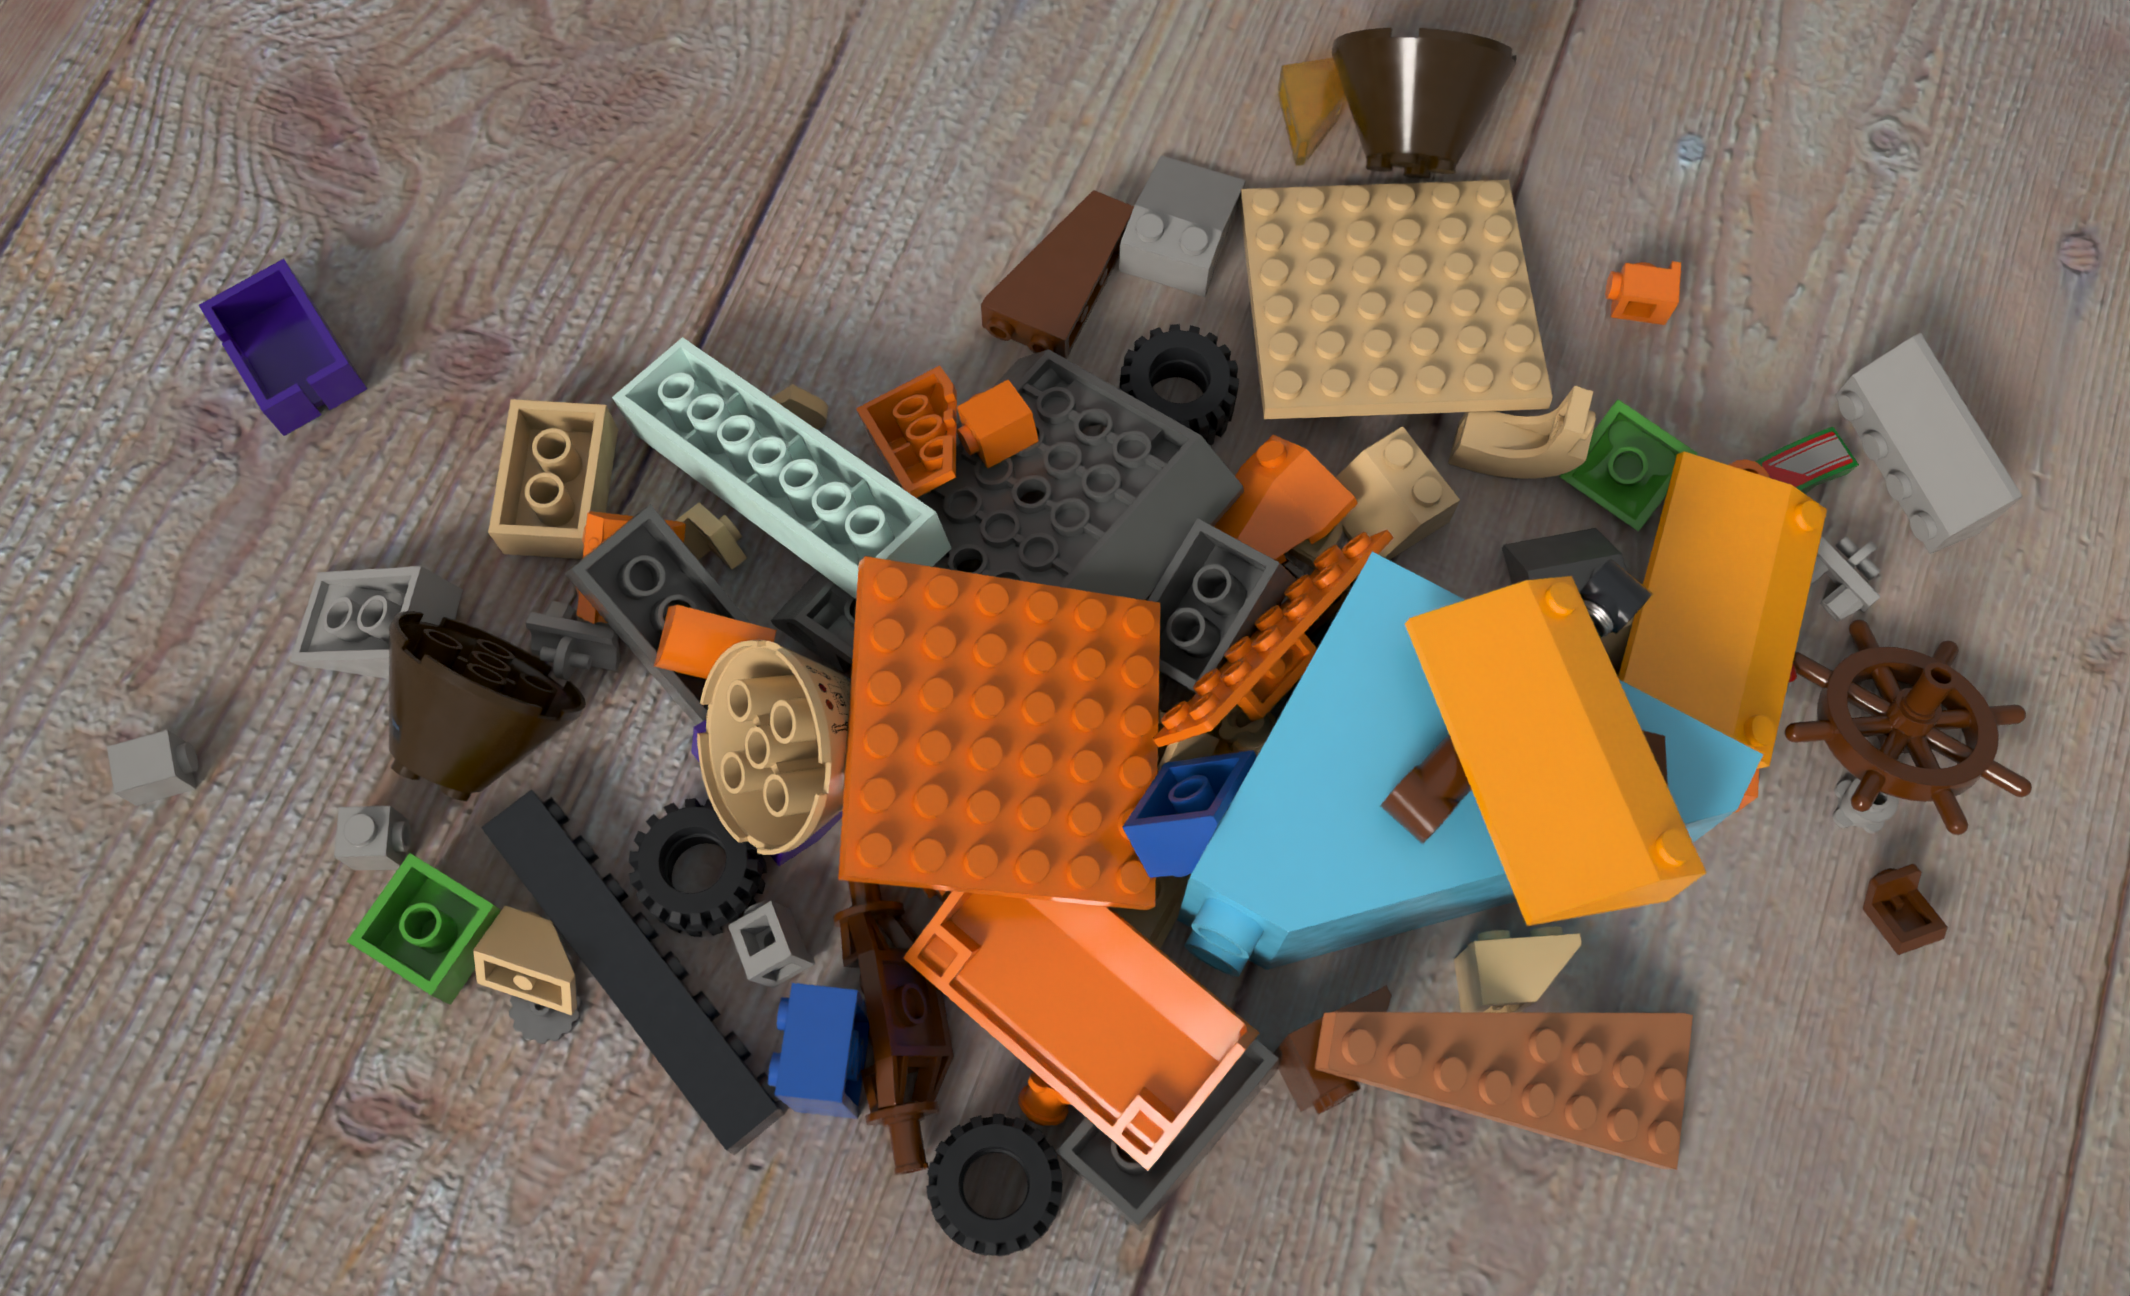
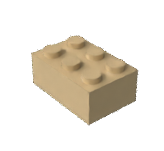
M510 400L488 530L489 535L503 554L583 558L584 545L582 538L587 521V512L606 513L618 435V428L607 405Z

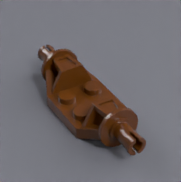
M848 881L852 906L837 912L833 916L834 925L840 927L844 967L860 968V987L864 994L869 1022L868 1036L875 1058L874 1065L861 1070L870 1113L865 1116L866 1124L889 1127L895 1175L926 1170L929 1168V1165L926 1161L920 1121L924 1120L925 1116L939 1111L938 1102L935 1099L954 1057L943 993L903 959L919 937L901 918L905 914L903 903L882 900L879 884ZM877 924L881 926L896 948H889ZM918 1072L911 1101L904 1103L907 1074Z

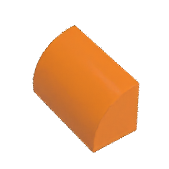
M674 605L668 607L654 667L707 679L714 663L728 648L739 642L749 640H768L774 642L777 630L681 605Z

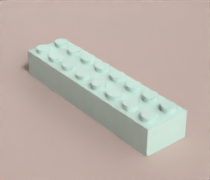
M683 337L612 397L633 434L855 599L857 597L858 566L864 556L933 567L952 549L936 511Z

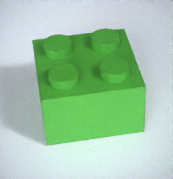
M409 853L346 942L431 996L451 1005L475 970L474 948L496 919L501 909Z

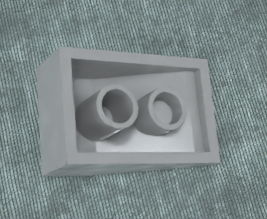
M1161 155L1133 208L1122 237L1119 271L1205 297L1236 212L1241 189H1244L1246 180Z
M422 566L318 572L290 662L300 666L389 679V627L394 616L400 612L417 611L424 614L421 619L422 622L439 625L443 617L455 620L463 589Z

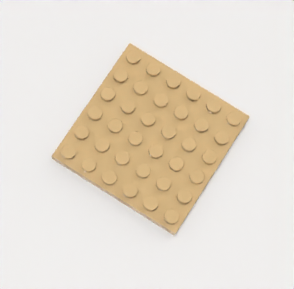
M1509 180L1241 189L1239 202L1264 419L1549 409L1553 397Z

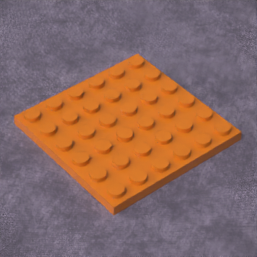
M864 556L858 566L838 880L1138 910L1154 908L1156 877L1150 878L1122 827L1158 774V746L1152 739L1158 733L1160 602Z

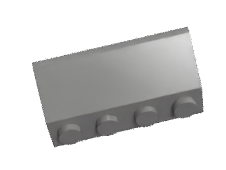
M1921 333L1912 336L1854 373L1835 395L1841 414L1853 425L1862 440L1865 454L1877 465L1886 480L1889 494L1899 502L1910 520L1913 534L1924 543L1930 554L1980 534L2023 497Z

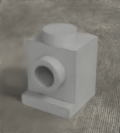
M773 901L759 902L747 908L743 917L728 925L746 976L750 981L774 988L815 965L813 956L806 951L791 909Z

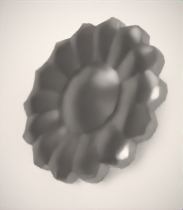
M512 995L510 1002L513 1007L509 1010V1017L514 1020L513 1028L517 1032H522L525 1040H536L539 1044H545L549 1040L556 1042L562 1038L563 1034L572 1032L573 1023L580 1018L578 1008L582 1000L576 995L577 1009L573 1015H569Z

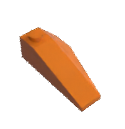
M1272 435L1236 473L1235 477L1243 485L1244 492L1214 527L1282 564L1287 561L1284 556L1286 552L1305 540H1308L1312 545L1324 538L1358 503L1355 496L1306 448Z

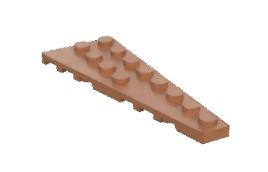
M1328 1012L1323 1015L1315 1069L1656 1168L1677 1170L1693 1015L1687 1013Z

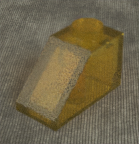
M1333 58L1281 66L1277 94L1295 166L1305 165L1338 121L1342 102L1347 101Z

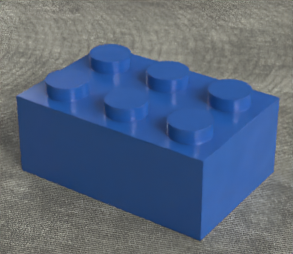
M792 983L790 997L781 998L777 1015V1030H783L784 1037L781 1053L773 1052L771 1056L768 1085L776 1086L775 1096L795 1112L858 1119L863 1085L861 1070L865 1069L869 1042V1022L866 1004L858 990Z

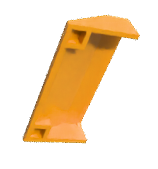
M1685 451L1677 454L1643 581V586L1650 590L1653 595L1634 616L1618 679L1762 753L1763 756L1757 769L1770 766L1827 509L1791 484Z
M1572 576L1526 580L1411 617L1405 622L1410 639L1527 926L1666 902L1707 873Z

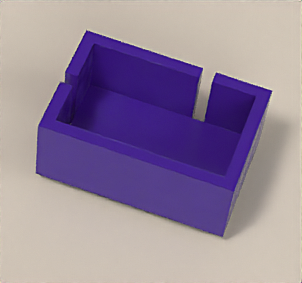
M284 259L199 304L200 309L217 337L221 340L224 349L260 409L283 436L321 416L318 407L326 404L329 410H332L367 390L364 382L305 287Z

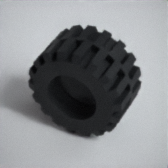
M1172 324L1168 332H1163L1160 327L1150 330L1149 340L1141 336L1134 343V351L1128 349L1124 357V366L1121 367L1119 389L1200 434L1210 446L1213 445L1215 435L1222 437L1227 430L1228 421L1231 422L1239 387L1236 360L1230 361L1231 351L1226 344L1220 347L1217 346V336L1211 332L1205 337L1200 335L1199 327L1190 325L1189 331L1180 330V324ZM1178 377L1195 383L1201 389L1203 395L1191 402L1174 403L1160 397L1152 387L1164 379Z
M696 798L685 799V808L678 809L673 802L664 807L667 813L666 816L659 820L653 814L646 821L651 827L648 833L645 834L638 831L633 840L639 846L638 852L630 851L629 864L634 868V872L629 873L631 884L638 891L636 896L641 903L661 923L666 924L669 929L678 933L684 930L690 936L702 937V931L707 930L712 935L723 933V925L731 924L740 919L739 915L745 909L756 904L754 900L756 893L763 894L766 883L762 879V874L767 873L766 861L762 854L757 853L755 846L748 841L738 843L730 835L719 820L710 799L706 800L705 805H700ZM708 843L718 845L725 850V869L719 880L710 888L697 893H684L674 888L672 883L673 868L677 859L687 849L698 844Z
M993 1114V1117L985 1118L979 1115L970 1118L971 1122L963 1126L957 1125L950 1131L951 1135L944 1142L941 1140L935 1149L936 1155L933 1162L929 1164L927 1172L929 1182L928 1186H926L927 1198L932 1208L931 1212L943 1231L964 1249L984 1256L993 1255L998 1257L1023 1251L1043 1237L1059 1211L1063 1178L1058 1156L1053 1146H1050L1045 1139V1135L1037 1128L1034 1129L1029 1126L1025 1120L1018 1117L1015 1119L1007 1118L1005 1114ZM989 1153H1003L1013 1157L1023 1167L1027 1176V1194L1023 1203L1014 1213L1003 1218L993 1219L981 1216L969 1206L964 1195V1178L967 1170L976 1159Z

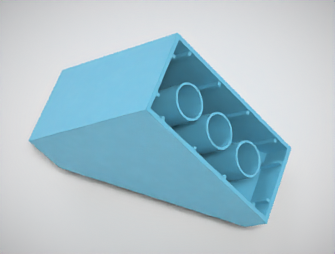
M1374 552L1370 554L1189 878L1177 920L1193 929L1184 945L1191 954L1223 973L1239 977L1248 960L1265 970L1517 902L1472 790L1424 844L1419 842L1380 807L1404 777L1415 766H1419L1449 734L1406 629L1405 622L1411 617L1464 601L1465 599ZM1619 680L1641 729L1665 736L1668 789L1694 843L1738 809L1763 754Z

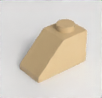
M504 906L473 950L477 984L573 1015L577 1009L575 974L553 922L544 919L534 912H523Z

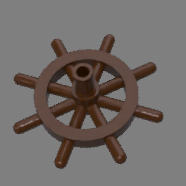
M1858 619L1849 625V633L1858 652L1846 657L1837 665L1834 671L1799 652H1795L1793 663L1796 673L1820 686L1822 690L1817 703L1818 721L1790 723L1785 728V737L1793 743L1825 741L1829 750L1840 764L1860 780L1851 797V805L1855 810L1859 812L1869 810L1879 792L1910 801L1934 802L1946 829L1951 834L1961 835L1967 831L1968 821L1956 796L1971 788L1980 777L2016 797H2025L2030 794L2032 785L2028 779L1994 761L1999 742L1997 726L2023 722L2026 717V711L2017 704L1989 706L1971 682L1951 668L1959 652L1955 642L1943 641L1939 644L1932 657L1904 648L1879 647L1868 623ZM1873 679L1881 697L1856 683ZM1898 682H1902L1913 687L1901 690ZM1848 703L1871 716L1852 718ZM1940 704H1942L1947 710H1942ZM1961 729L1966 745L1940 730ZM1877 736L1882 744L1879 750L1865 737ZM1932 750L1954 761L1957 765L1940 768ZM1901 753H1909L1916 767L1899 762L1898 759Z

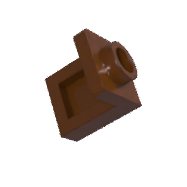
M1910 864L1899 869L1888 868L1876 874L1869 881L1863 906L1865 913L1897 955L1943 940L1948 928L1917 889L1922 872L1916 864Z

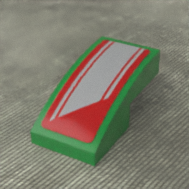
M1834 427L1797 440L1755 461L1764 467L1769 474V478L1791 484L1804 494L1808 493L1816 485L1845 476L1859 466Z

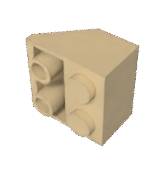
M1542 927L1531 930V937L1511 938L1510 931L1495 930L1478 934V941L1468 943V947L1454 959L1461 1012H1521L1534 1004L1582 945L1580 933L1563 935L1562 927Z

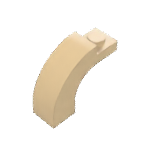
M1574 386L1556 410L1540 416H1515L1497 411L1465 412L1458 423L1448 464L1487 475L1520 479L1546 478L1570 472L1581 466L1587 458L1596 421V413L1589 410L1594 391Z

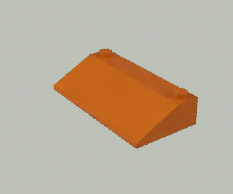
M952 891L903 957L912 967L1148 1171L1260 1033L1108 906Z

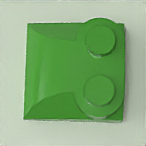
M1617 399L1593 431L1586 461L1576 469L1561 474L1559 478L1639 532L1666 497L1677 454L1683 451L1698 455V453Z

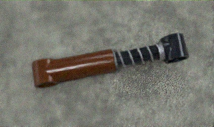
M1609 559L1579 592L1600 638L1612 632L1617 635L1653 595L1650 590L1612 559ZM1449 734L1419 766H1415L1380 806L1422 844L1432 836L1458 807L1462 799L1472 790Z

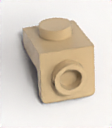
M699 502L675 520L686 524L684 544L697 560L701 559L709 551H712L733 570L747 559L737 544L742 535L726 515L718 519Z

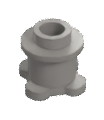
M1855 778L1853 781L1843 780L1838 783L1834 789L1838 797V807L1833 813V820L1841 828L1845 829L1855 826L1863 828L1867 833H1876L1884 827L1885 821L1890 819L1897 811L1899 799L1879 792L1871 808L1865 812H1859L1852 807L1851 797L1860 780Z

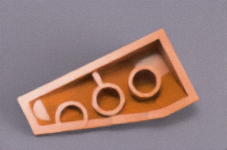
M940 365L856 408L877 453L891 476L902 489L918 498L956 478L957 391Z

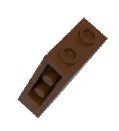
M1093 190L984 298L981 303L982 327L1000 340L1009 341L1011 339L1028 346L1033 353L1049 349L1067 359L1120 257V243L1134 206Z

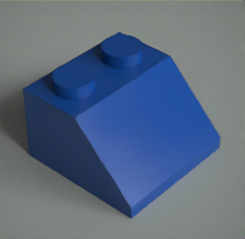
M1254 750L1164 763L1122 827L1150 878L1172 875L1184 877L1192 874L1257 756Z

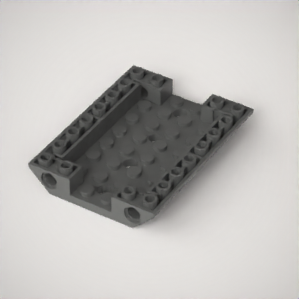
M1048 349L1019 358L994 385L996 386L1008 379L1033 413L1039 442L987 468L977 452L971 456L966 452L956 431V478L921 495L917 499L936 511L952 548L933 567L957 571L958 566L965 560L977 559L982 562V565L973 572L975 574L1148 600L1197 518L1214 527L1242 495L1244 487L1200 434ZM961 420L957 423L956 429L962 427ZM1101 424L1106 427V430L1097 436H1087L1082 433L1088 426ZM1042 491L1045 493L1044 498L1037 503L1027 504L1020 501L1027 492ZM817 571L771 619V622L779 630L845 674L852 666L856 599Z

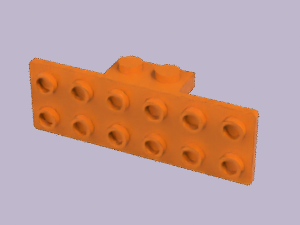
M1386 529L1369 537L1366 532H1363L1349 541L1342 549L1337 545H1333L1322 552L1313 562L1316 569L1312 574L1300 577L1285 590L1286 601L1281 606L1275 605L1268 609L1255 621L1254 624L1258 630L1250 638L1248 636L1243 637L1225 652L1224 656L1228 661L1219 670L1217 668L1212 669L1202 676L1193 686L1196 694L1188 702L1182 701L1174 706L1162 717L1161 722L1164 724V727L1152 739L1160 748L1210 732L1236 704L1239 705L1251 721L1262 719L1301 678L1317 651L1315 645L1304 632L1360 574L1372 552L1379 554L1394 538L1391 533Z

